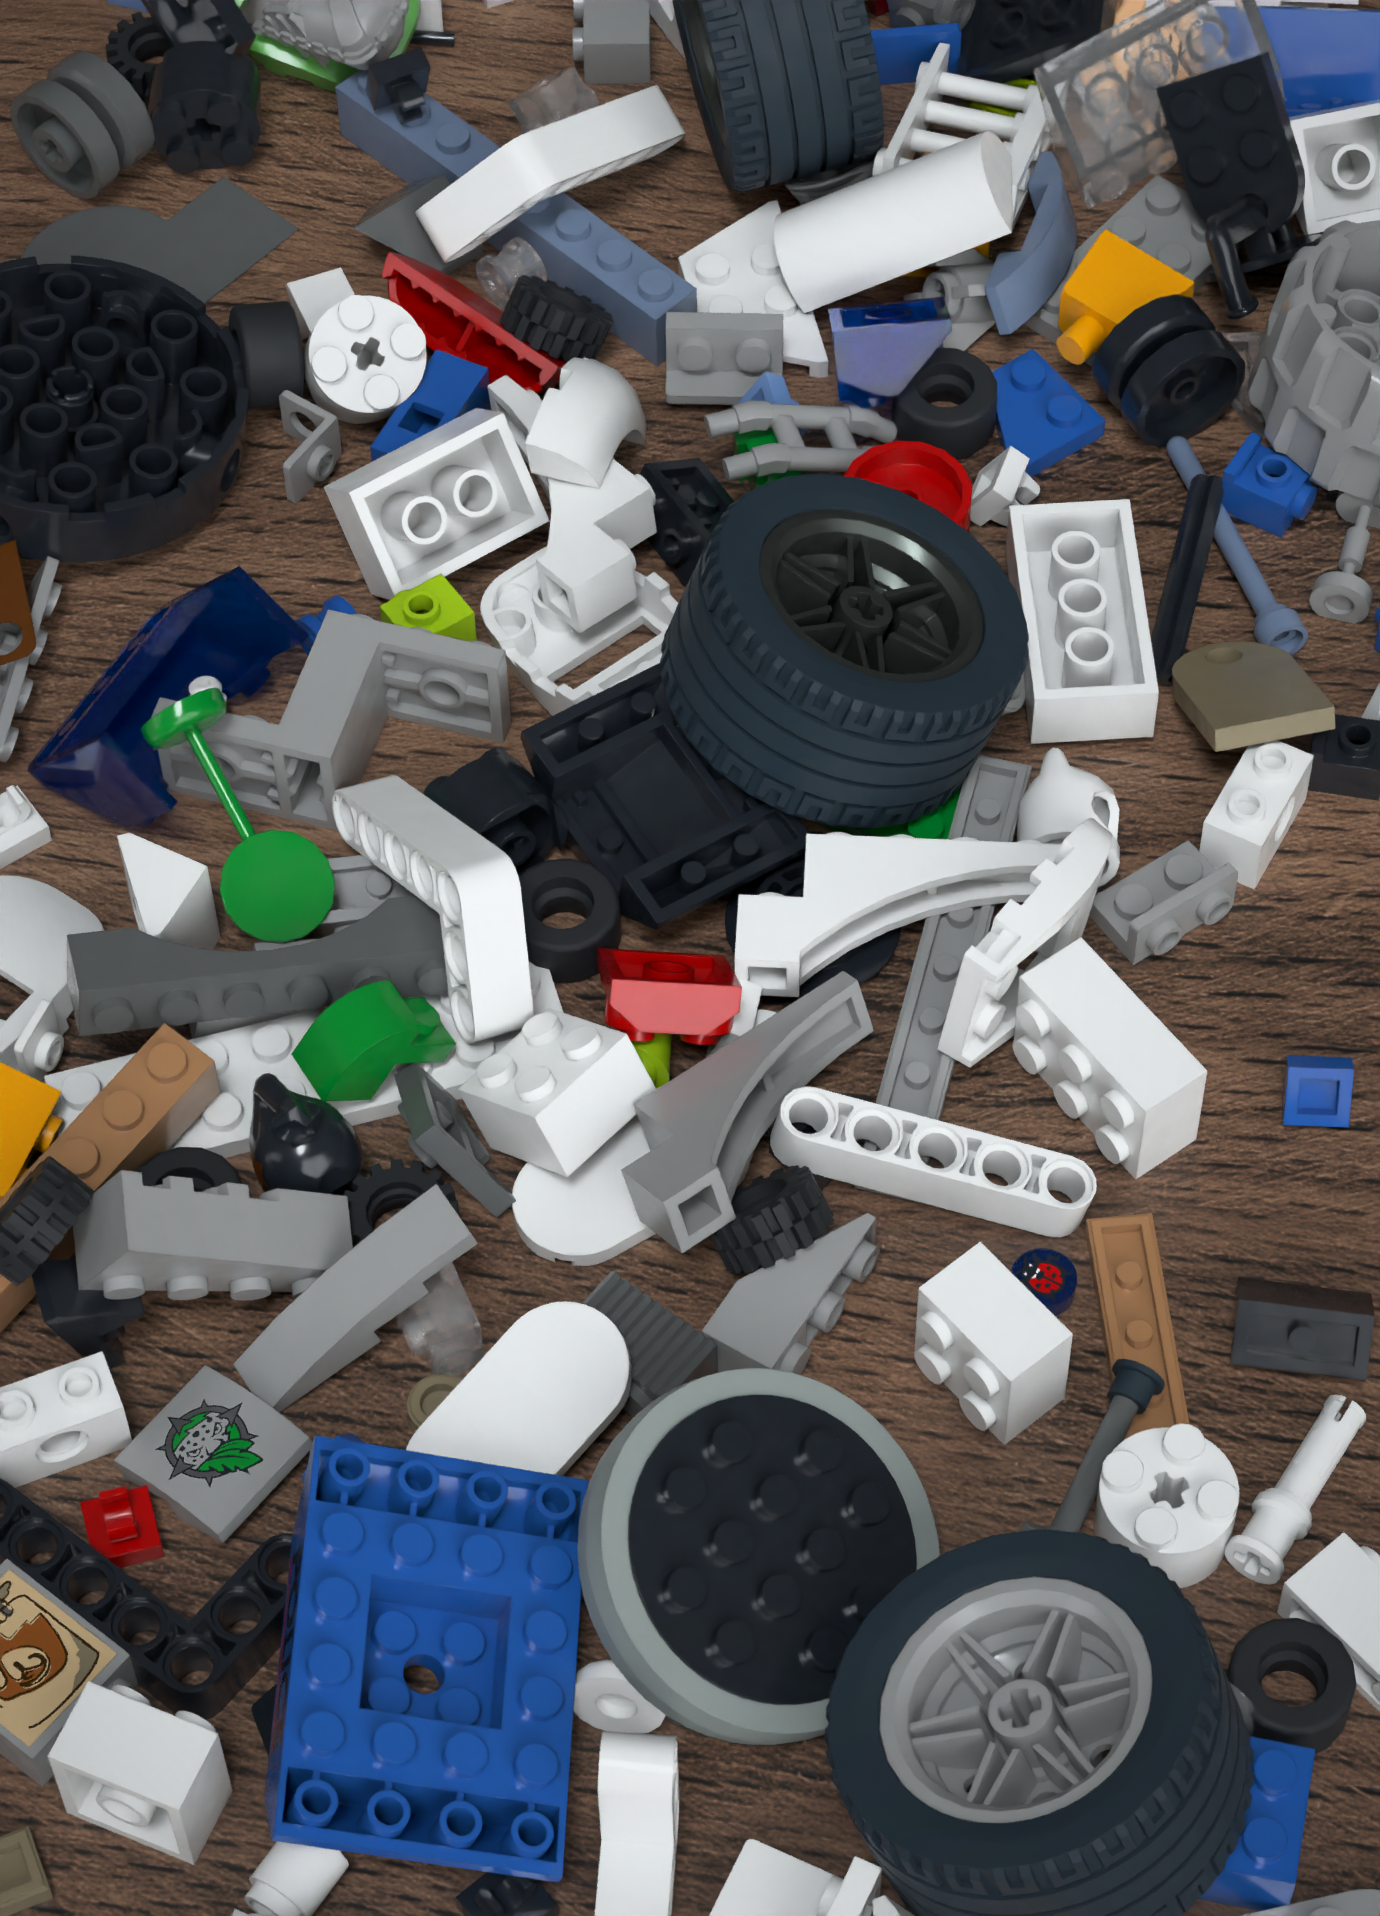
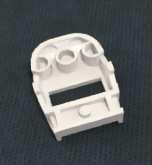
M545 547L493 580L482 597L480 606L481 616L493 646L506 650V662L509 669L553 716L660 663L664 635L672 620L678 602L670 594V584L658 574L653 572L645 577L634 570L637 598L587 630L579 633L543 603L536 558L545 554L547 548ZM643 624L657 635L575 689L566 684L558 687L553 683Z
M1094 818L1086 819L1064 839L1056 854L1054 863L1047 857L1044 858L1031 873L1029 882L1036 886V889L1022 905L1010 898L995 916L991 931L976 947L971 945L964 954L937 1048L941 1052L970 1068L1012 1038L1015 1030L1019 977L1082 937L1112 843V833ZM1032 952L1038 953L1025 971L1016 966Z
M13 875L0 876V975L31 995L0 1027V1062L17 1070L19 1068L14 1053L15 1043L42 999L53 1002L60 1034L63 1035L69 1029L66 1019L73 1011L67 983V935L104 931V928L99 919L89 909L58 889L37 880Z

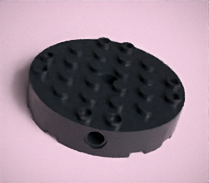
M71 255V264L37 265L35 256L0 263V545L16 540L19 556L29 560L45 561L46 557L50 556L59 560V562L85 563L124 558L150 551L186 534L203 522L222 503L239 475L244 458L249 388L245 385L242 372V356L237 342L227 327L220 329L206 314V305L200 299L179 285L150 271L103 258Z

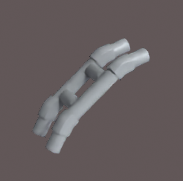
M752 400L732 405L731 409L704 416L705 428L710 439L734 432L741 434L753 430H767L768 428H772L778 443L751 448L749 452L723 458V470L728 482L753 475L760 477L771 473H786V471L846 472L854 459L871 447H874L863 446L862 449H858L851 433L864 438L871 437L884 444L892 442L897 435V428L894 422L879 416L877 411L860 404H844L843 406L788 405ZM798 429L824 430L832 448L806 447Z

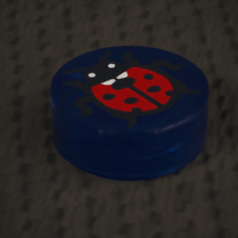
M1037 1248L1025 1252L1014 1262L1011 1273L1054 1316L1063 1313L1070 1307L1076 1294L1077 1272L1069 1258L1053 1249Z

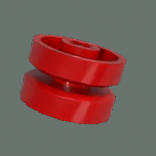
M916 441L885 443L871 447L854 459L844 474L846 477L860 478L899 490L937 509L969 532L972 483L964 466L943 449Z

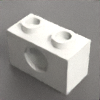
M1278 740L1247 747L1203 824L1199 852L1216 870L1230 863L1238 871V883L1252 889L1256 888L1306 800L1314 755Z
M102 1351L0 1387V1478L7 1481L14 1488L124 1449L132 1442L124 1407Z

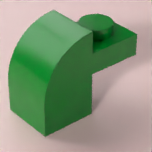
M384 980L355 989L330 1005L313 1022L291 1055L322 1101L371 1100L396 1064L444 1062L456 1043L440 1021V1016L436 1009L424 997L402 998L392 982Z

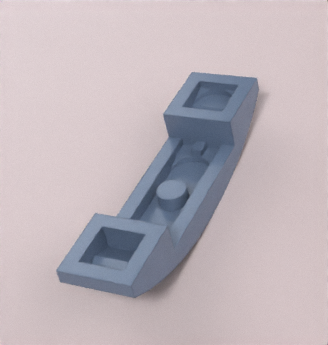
M1051 151L1040 153L1027 184L1036 215L1021 251L999 253L984 287L1000 335L1014 332L1043 306L1066 274L1075 251L1077 241L1076 218L1061 168Z

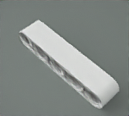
M816 1087L797 1088L785 1096L770 1135V1146L774 1155L789 1167L799 1165L800 1168L807 1166L813 1174L1048 1237L1060 1238L1074 1232L1079 1227L1096 1192V1178L1092 1169L1084 1161L1073 1156ZM791 1123H806L812 1126L817 1133H802ZM856 1140H870L881 1150H866ZM929 1156L938 1159L945 1168H932L926 1165L920 1157ZM985 1174H997L1003 1177L1008 1185H996L990 1182L985 1177ZM1056 1190L1066 1194L1072 1203H1062L1056 1200L1049 1191Z

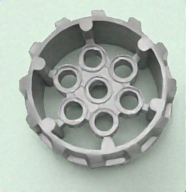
M1344 220L1324 230L1317 246H1303L1293 255L1266 324L1265 334L1248 379V395L1251 404L1261 410L1266 423L1264 437L1276 452L1290 457L1304 471L1310 474V481L1327 491L1339 490L1357 498L1373 502V507L1380 508V220L1363 223Z

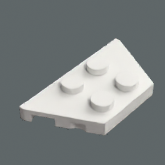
M777 200L767 202L678 257L679 276L697 288V312L784 314L783 362L809 366V376L822 378L828 376L829 361L813 311L802 312L793 298L779 266L773 238L774 221L776 216L781 213Z

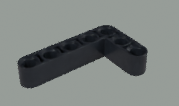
M0 1478V1513L4 1514L0 1519V1565L7 1558L129 1653L138 1685L175 1714L178 1711H187L205 1720L213 1718L230 1703L281 1647L287 1584L278 1583L274 1579L280 1573L289 1570L293 1534L282 1533L275 1535L262 1543L188 1622L11 1484ZM43 1551L55 1553L45 1563L39 1565L26 1563L36 1553ZM103 1591L106 1593L96 1603L89 1605L77 1603L78 1599L87 1592ZM252 1620L257 1623L255 1628L244 1634H232L227 1631L237 1621ZM151 1630L158 1633L149 1643L142 1645L128 1643L130 1637L137 1632ZM202 1670L211 1673L208 1679L201 1684L189 1686L179 1683L183 1676L192 1671Z

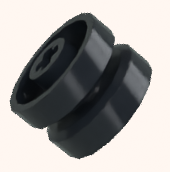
M1178 294L1156 298L1130 313L1113 328L1102 342L1092 364L1093 381L1114 407L1117 410H1121V415L1146 445L1165 447L1167 442L1175 436H1181L1187 440L1206 429L1233 402L1245 379V361L1221 332L1216 331L1214 324L1191 297Z

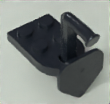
M1268 51L1156 88L1191 202L1201 220L1207 225L1205 242L1213 264V269L1207 272L1211 282L1218 281L1227 306L1225 314L1229 319L1243 318L1255 311L1259 305L1258 299L1251 296L1243 273L1290 260L1303 246H1317L1323 235L1316 234L1296 237L1291 218L1297 212L1303 199L1305 171ZM1242 240L1244 241L1247 254L1238 257L1235 244Z

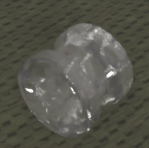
M513 237L505 242L501 253L497 255L487 254L476 263V274L482 288L489 298L503 309H505L518 277L521 278V275H527L530 278L531 276H536L544 282L547 281V273L538 253L527 241L520 237Z

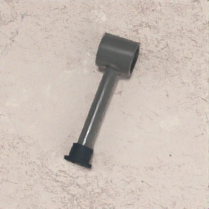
M1118 1359L1115 1361L1112 1371L1116 1377L1107 1393L1111 1403L1051 1526L1042 1527L1027 1520L1019 1532L1036 1529L1079 1532L1098 1493L1104 1460L1124 1440L1135 1415L1143 1414L1152 1396L1161 1394L1165 1387V1382L1158 1373L1133 1360Z

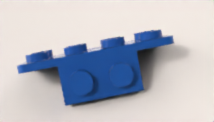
M1211 4L1204 8L1201 19L1198 74L1268 51L1288 117L1380 99V10Z

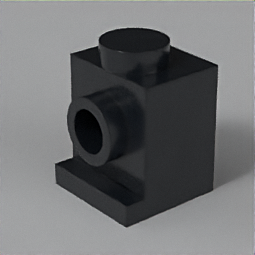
M1335 714V729L1313 733L1310 754L1314 755L1308 790L1379 801L1380 720Z

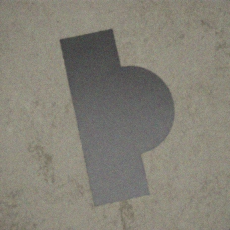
M222 177L169 220H165L149 211L128 206H102L72 213L42 230L29 243L20 259L36 256L37 265L71 264L72 255L103 258L126 263L170 280L205 304L299 230V228L227 178Z

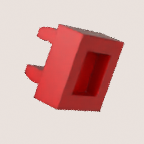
M125 1485L98 1492V1498L80 1502L89 1545L118 1568L165 1557L147 1485L127 1490Z

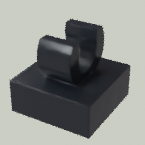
M422 47L369 65L365 91L373 109L377 110L393 104L401 124L423 117L420 106L425 104L423 93L427 90L430 64Z
M486 1872L455 1897L457 1908L464 1916L559 1915L558 1904L539 1882L532 1878Z

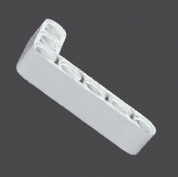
M654 85L520 135L492 153L421 206L415 214L444 263H448L482 244L539 201L654 157L676 144L687 134L659 86Z
M396 775L335 790L332 798V811L342 839L440 914L451 1014L461 1038L466 1043L471 1044L522 1029L524 1024L534 1017L521 887L511 858L500 848Z
M603 1731L598 1770L601 1850L595 1916H671L679 1822L677 1736Z

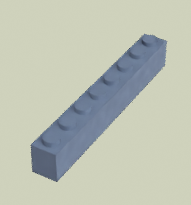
M358 70L336 86L341 135L408 184L413 181L445 174L451 185L501 148L426 93H423L425 104L420 106L423 117L405 124L400 123L393 104L374 110L365 91L368 70ZM564 192L539 201L486 240L533 276L541 278L544 282L547 280L556 282L561 288L566 286L574 290L575 294L579 296L584 295L591 299L592 304L602 306L605 309L604 312L610 313L613 317L612 320H614L609 332L657 367L666 360V312H697V288Z

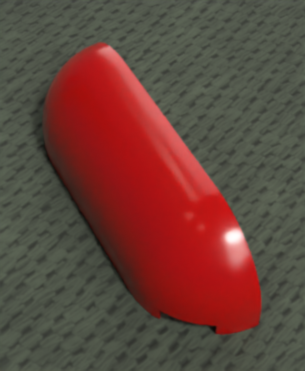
M393 252L388 253L383 266L382 278L388 279L389 299L412 316L425 334L427 347L433 351L437 349L488 368L490 384L507 375L523 389H530L539 395L547 392L549 387L554 388L560 383L561 368L567 362L560 356L557 359L549 356L545 350L540 349L538 351L530 347L531 343L515 338V333L507 332L503 328L504 325L500 324L499 321L503 314L502 310L445 273L405 255Z

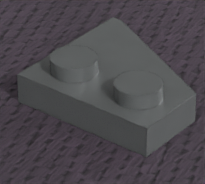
M409 1063L394 1077L402 1100L397 1107L401 1116L410 1127L412 1135L407 1138V1141L413 1152L429 1168L433 1169L439 1164L497 1218L512 1203L516 1202V1199L512 1195L511 1189L500 1182L483 1166L491 1159V1156L471 1128L469 1120L457 1100L418 1063Z

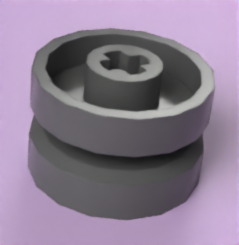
M80 50L69 54L50 69L47 79H41L33 83L15 97L10 109L13 129L23 149L37 168L50 181L68 194L86 200L97 196L117 179L119 170L122 171L132 167L152 150L155 141L152 120L143 101L131 84L111 64L93 53Z

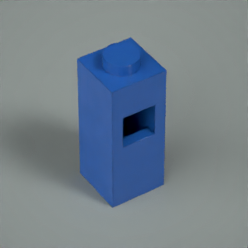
M436 349L425 366L423 377L416 390L408 399L398 405L370 446L372 462L475 408L490 410L491 404L487 388L490 384L488 368Z

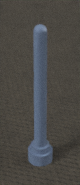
M1175 436L1167 442L1166 451L1189 491L1191 480L1197 474L1206 475L1189 442L1184 437ZM1221 503L1213 537L1257 615L1254 621V637L1258 643L1278 647L1293 655L1306 643L1308 631L1295 610L1287 608L1284 604H1278L1223 503Z

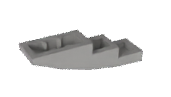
M435 1184L380 1225L327 1269L273 1320L233 1365L252 1394L276 1411L281 1412L381 1342L375 1330L427 1295L429 1291L423 1282L477 1245V1241L438 1185Z

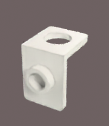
M45 999L40 1001L14 1046V1053L19 1068L17 1070L41 1082L46 1073L52 1071L57 1065L64 1047V1038L60 1034L53 1002ZM0 1019V1027L6 1022L5 1020Z

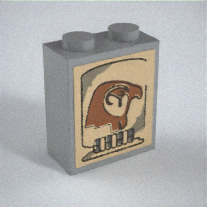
M6 1558L0 1565V1754L43 1787L54 1775L48 1755L87 1682H92L111 1690L113 1685H122L135 1691L138 1683L129 1653Z

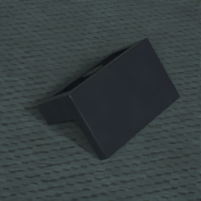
M1238 1277L1236 1287L1237 1306L1230 1364L1366 1381L1375 1318L1371 1293Z

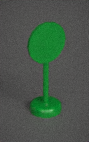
M209 688L168 706L144 723L140 730L146 741L155 749H167L185 741L189 742L243 841L232 849L221 870L219 893L228 917L240 931L261 942L284 944L304 938L322 924L333 903L335 880L329 861L313 842L295 832L268 830L256 834L202 735V732L221 720L227 709L218 688Z

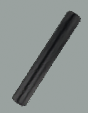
M1197 474L1190 483L1151 636L1158 684L1166 686L1173 684V665L1184 654L1224 495L1223 482L1215 475Z

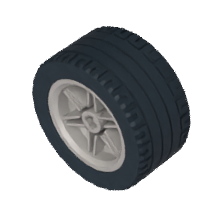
M1051 1529L991 1535L945 1552L904 1578L869 1612L854 1638L845 1649L836 1670V1679L831 1685L828 1694L830 1701L826 1707V1719L829 1724L825 1729L824 1740L828 1745L826 1756L833 1769L831 1773L833 1783L856 1828L878 1865L882 1868L884 1875L894 1887L906 1908H910L915 1916H1182L1212 1886L1216 1877L1223 1871L1227 1858L1238 1845L1239 1835L1244 1830L1246 1823L1244 1815L1252 1801V1795L1249 1790L1254 1785V1774L1250 1767L1253 1763V1750L1249 1744L1251 1738L1244 1723L1242 1711L1194 1606L1187 1598H1184L1177 1583L1169 1580L1165 1571L1158 1566H1151L1146 1557L1140 1553L1131 1552L1129 1547L1121 1544H1112L1107 1539L1099 1536ZM1110 1750L1108 1755L1102 1760V1751ZM972 1784L969 1793H967V1788Z

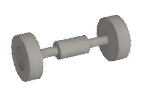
M1339 491L1336 500V510L1341 518L1355 523V526L1348 528L1338 562L1342 572H1327L1317 577L1314 581L1309 601L1311 608L1317 615L1355 624L1367 617L1373 599L1371 587L1354 574L1361 571L1367 551L1370 533L1366 530V527L1380 528V508L1373 507V502Z

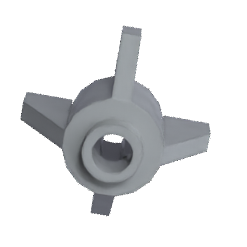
M973 248L930 264V267H942L927 276L923 292L903 295L904 306L924 305L927 313L932 318L940 319L943 323L947 313L950 326L941 331L943 324L935 325L937 348H956L965 351L996 323L984 288L994 262Z

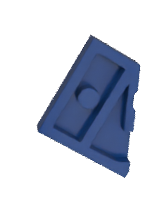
M1034 349L992 371L997 381L996 430L1000 446L1003 445L1004 450L1012 446L1030 458L1025 472L1030 477L1035 476L1104 436L1105 419Z

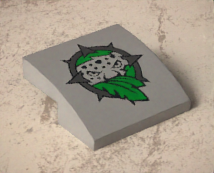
M205 1365L113 1461L124 1478L140 1487L147 1485L149 1492L168 1501L178 1519L224 1543L311 1450L312 1441L309 1436L263 1400Z

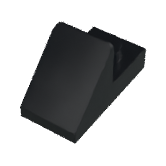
M76 1259L45 1260L42 1264L40 1263L31 1276L44 1323L83 1357L102 1351L109 1369L125 1363L118 1337L125 1334V1324L140 1318L144 1314L141 1296L113 1300L105 1298L103 1290H79Z

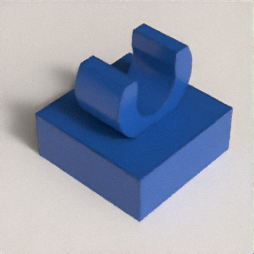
M1286 1055L1281 1112L1283 1125L1349 1128L1354 1077L1352 1058Z

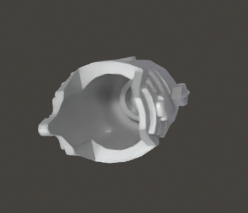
M288 0L287 4H267L262 11L264 18L257 19L251 28L256 34L264 37L268 36L285 47L290 46L296 49L306 59L308 56L315 58L324 68L332 58L350 67L368 70L369 65L388 59L397 49L404 34L405 17L409 10L408 3H410V0Z

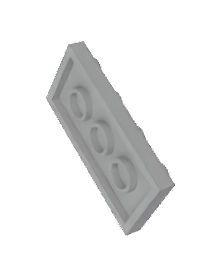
M1157 174L1074 251L1066 274L1056 290L1024 325L1056 344L1058 337L1063 333L1058 327L1062 289L1105 229L1194 281L1195 293L1209 279L1207 272L1213 269V264L1205 242L1207 225L1195 211L1189 193ZM1241 240L1235 244L1237 252L1245 245L1244 241ZM1093 352L1084 362L1092 366L1097 353Z

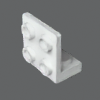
M749 1839L745 1842L709 1916H873V1899L880 1897L882 1868L855 1856L843 1879L755 1839Z

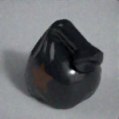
M271 1073L262 1074L256 1079L253 1089L249 1148L255 1175L264 1192L281 1188L330 1194L359 1174L362 1169L364 1156L360 1140L352 1125L333 1105L320 1099L300 1095L288 1090L277 1076Z

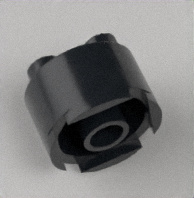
M191 41L171 47L163 54V61L156 68L153 65L149 76L148 114L152 120L155 135L153 146L166 157V163L169 168L180 173H189L196 169H219L231 165L242 166L252 161L255 148L260 139L261 76L257 66L249 57L242 53L240 59L226 53V45L218 42Z
M503 748L490 749L479 759L462 766L450 776H440L434 779L423 792L426 797L504 851L511 858L518 877L527 869L545 862L544 859L554 844L561 851L567 838L568 821L564 811L518 759L510 756Z

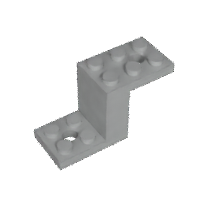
M328 609L280 724L269 723L253 715L238 716L225 712L221 720L202 732V735L243 809L338 831L332 811V798L335 790L361 783L388 716L497 742H505L511 726L506 650L492 647L482 641H465L434 634L421 627L408 628L377 621L363 614H346ZM160 697L152 717L178 701ZM188 741L167 749H158L165 789L167 791L221 803Z

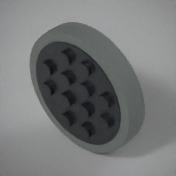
M762 1368L727 1370L692 1380L671 1389L641 1410L615 1437L598 1462L583 1500L577 1546L580 1581L591 1621L601 1643L627 1681L648 1702L685 1727L709 1737L747 1745H776L825 1735V1729L829 1724L826 1719V1707L830 1701L828 1694L831 1685L836 1679L838 1664L869 1612L904 1578L940 1556L934 1515L926 1492L911 1462L891 1434L869 1412L836 1389L812 1378L792 1372Z

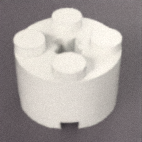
M351 295L333 305L322 315L307 340L303 352L305 379L310 389L309 392L320 408L337 416L338 420L352 424H362L384 419L392 415L398 405L412 395L423 377L426 366L425 334L412 316L396 303L376 296ZM362 350H366L373 355L371 358L373 364L369 365L366 371L360 370L355 366L358 360L356 354L358 355Z
M1180 1423L1170 1428L1161 1427L1138 1432L1122 1441L1107 1455L1103 1462L1095 1508V1536L1105 1538L1112 1544H1121L1129 1547L1133 1553L1142 1554L1148 1559L1151 1566H1158L1165 1571L1169 1580L1175 1581L1180 1589L1194 1585L1207 1578L1218 1568L1225 1554L1224 1549L1232 1537L1239 1504V1484L1236 1473L1225 1454L1212 1442L1204 1438V1435L1198 1428L1190 1424Z

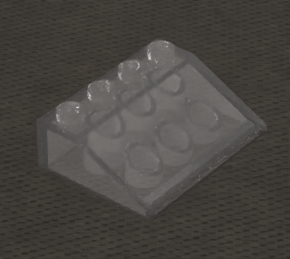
M1160 0L1034 69L1055 157L1087 209L1102 201L1106 202L1118 198L1129 186L1151 174L1163 173L1177 162L1178 158L1156 88L1268 51L1283 101H1285L1281 70L1255 0Z

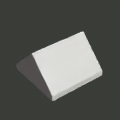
M132 833L118 835V844L138 929L162 940L195 948L213 950L221 937L208 867Z

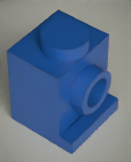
M1251 432L1223 471L1222 487L1224 495L1222 503L1228 514L1282 538L1295 518L1303 520L1308 515L1315 501L1317 488L1311 485L1312 481L1309 480V473L1304 471L1290 457L1261 445L1262 436Z

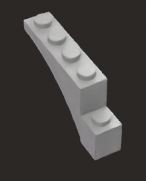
M844 971L840 972L633 1104L650 1152L623 1168L621 1172L639 1220L679 1252L684 1253L736 1219L731 1203L742 1172L760 1139L776 1119L785 1096L794 1089L804 1087L839 1055L874 1031L857 979Z

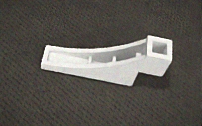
M504 375L487 386L491 410L504 413L521 455L529 465L525 441L542 400L534 391L523 389L507 375ZM614 457L609 464L600 489L536 474L551 506L549 540L546 552L536 558L543 603L579 633L587 630L637 598L634 578L636 561L630 549L657 533L653 509L656 498L652 487L643 476L639 474L633 475L620 465Z
M844 832L806 834L803 897L784 896L774 892H766L759 895L739 894L735 944V975L737 979L741 978L763 986L761 995L799 997L800 985L815 973L848 951L888 931L930 916L969 907L1007 903L1010 898L1015 902H1025L1036 889V886L1029 882L1031 873L1045 857L1054 863L1061 844H1046L1036 840H1021L1018 842L979 841L970 837H959L953 840L925 839L904 834L890 837L853 836Z

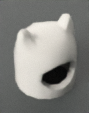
M1053 747L1046 752L1040 774L1032 781L1021 800L1018 811L1017 842L1021 840H1036L1046 844H1062L1064 839L1086 819L1094 818L1112 833L1111 847L1098 887L1105 885L1116 875L1120 864V846L1117 842L1120 810L1113 789L1098 776L1070 766L1063 751Z

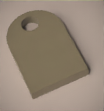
M1243 641L1216 643L1184 654L1173 665L1174 699L1215 752L1335 729V706L1295 659L1278 647Z

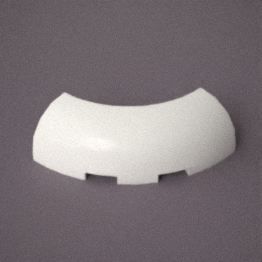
M574 357L561 368L560 390L548 388L525 441V447L531 473L600 489L609 464L622 440L645 445L647 424L635 389L616 369L594 359Z

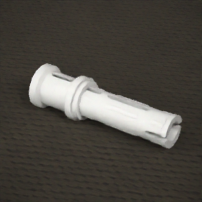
M1334 1394L1327 1398L1324 1408L1276 1486L1265 1489V1491L1257 1495L1252 1503L1254 1515L1243 1533L1232 1536L1224 1549L1225 1557L1239 1573L1248 1579L1268 1585L1277 1583L1285 1571L1282 1560L1293 1542L1303 1539L1312 1527V1516L1309 1509L1355 1434L1366 1421L1364 1410L1353 1400L1341 1419L1342 1414L1339 1411L1345 1403L1346 1397Z

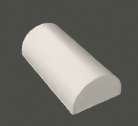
M985 131L778 214L773 226L775 251L785 282L802 312L806 313L1012 233V156L994 133Z

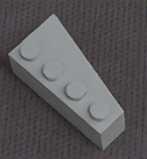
M120 1170L93 1193L92 1197L87 1201L89 1203L78 1215V1219L73 1225L78 1289L103 1290L104 1297L113 1300L135 1298L143 1295L145 1291H167L168 1298L173 1300L197 1299L206 1296L209 1291H230L231 1298L240 1301L265 1298L271 1292H292L293 1299H296L327 1269L353 1249L347 1196L277 1188L262 1193L259 1199L251 1198V1190L247 1184L229 1182L218 1187L195 1192L193 1178L168 1176L162 1179L163 1184L143 1186L142 1172Z

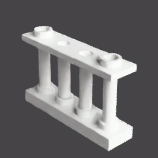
M939 42L930 63L921 62L915 83V93L888 148H880L877 151L872 177L913 161L912 159L916 152L930 154L965 140L964 138L926 131L930 123L979 134L990 131L998 138L1010 140V142L1004 141L1003 144L1012 156L1013 231L1028 197L1029 190L1027 184L1041 152L1048 151L1063 117L1069 69L1056 66L1045 69L1038 85L1030 84L1028 89L948 73L950 44ZM943 95L1023 111V113L1017 112L1014 118L940 101Z

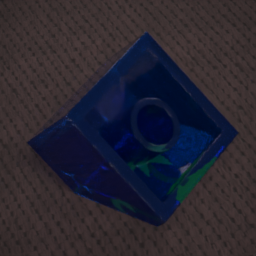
M944 296L828 309L834 374L839 402L851 401V404H855L860 408H872L884 405L886 397L898 396L952 331L951 317Z

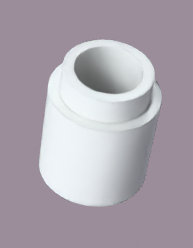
M276 1842L249 1878L252 1887L245 1895L244 1900L257 1914L266 1916H312L349 1867V1863L341 1853L342 1851Z

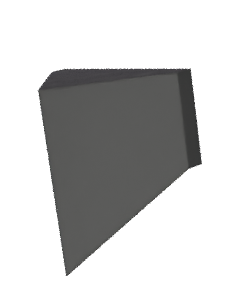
M445 174L413 181L371 206L354 227V229L399 253L425 263L446 275L483 253V247L480 244L465 255L451 262L444 263L415 214L421 206L450 186Z

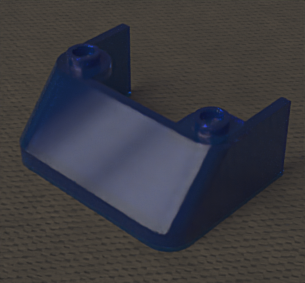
M238 566L167 602L141 626L28 766L27 772L45 789L124 828H129L136 824H140L144 828L151 824L159 815L170 811L178 802L167 791L169 783L163 778L158 750L154 751L140 730L144 723L152 718L160 697L180 701L191 695L189 685L194 679L201 676H212L222 684V692L227 696V699L239 693L247 698L254 694L271 675V671L266 666L272 658L303 644L309 634Z

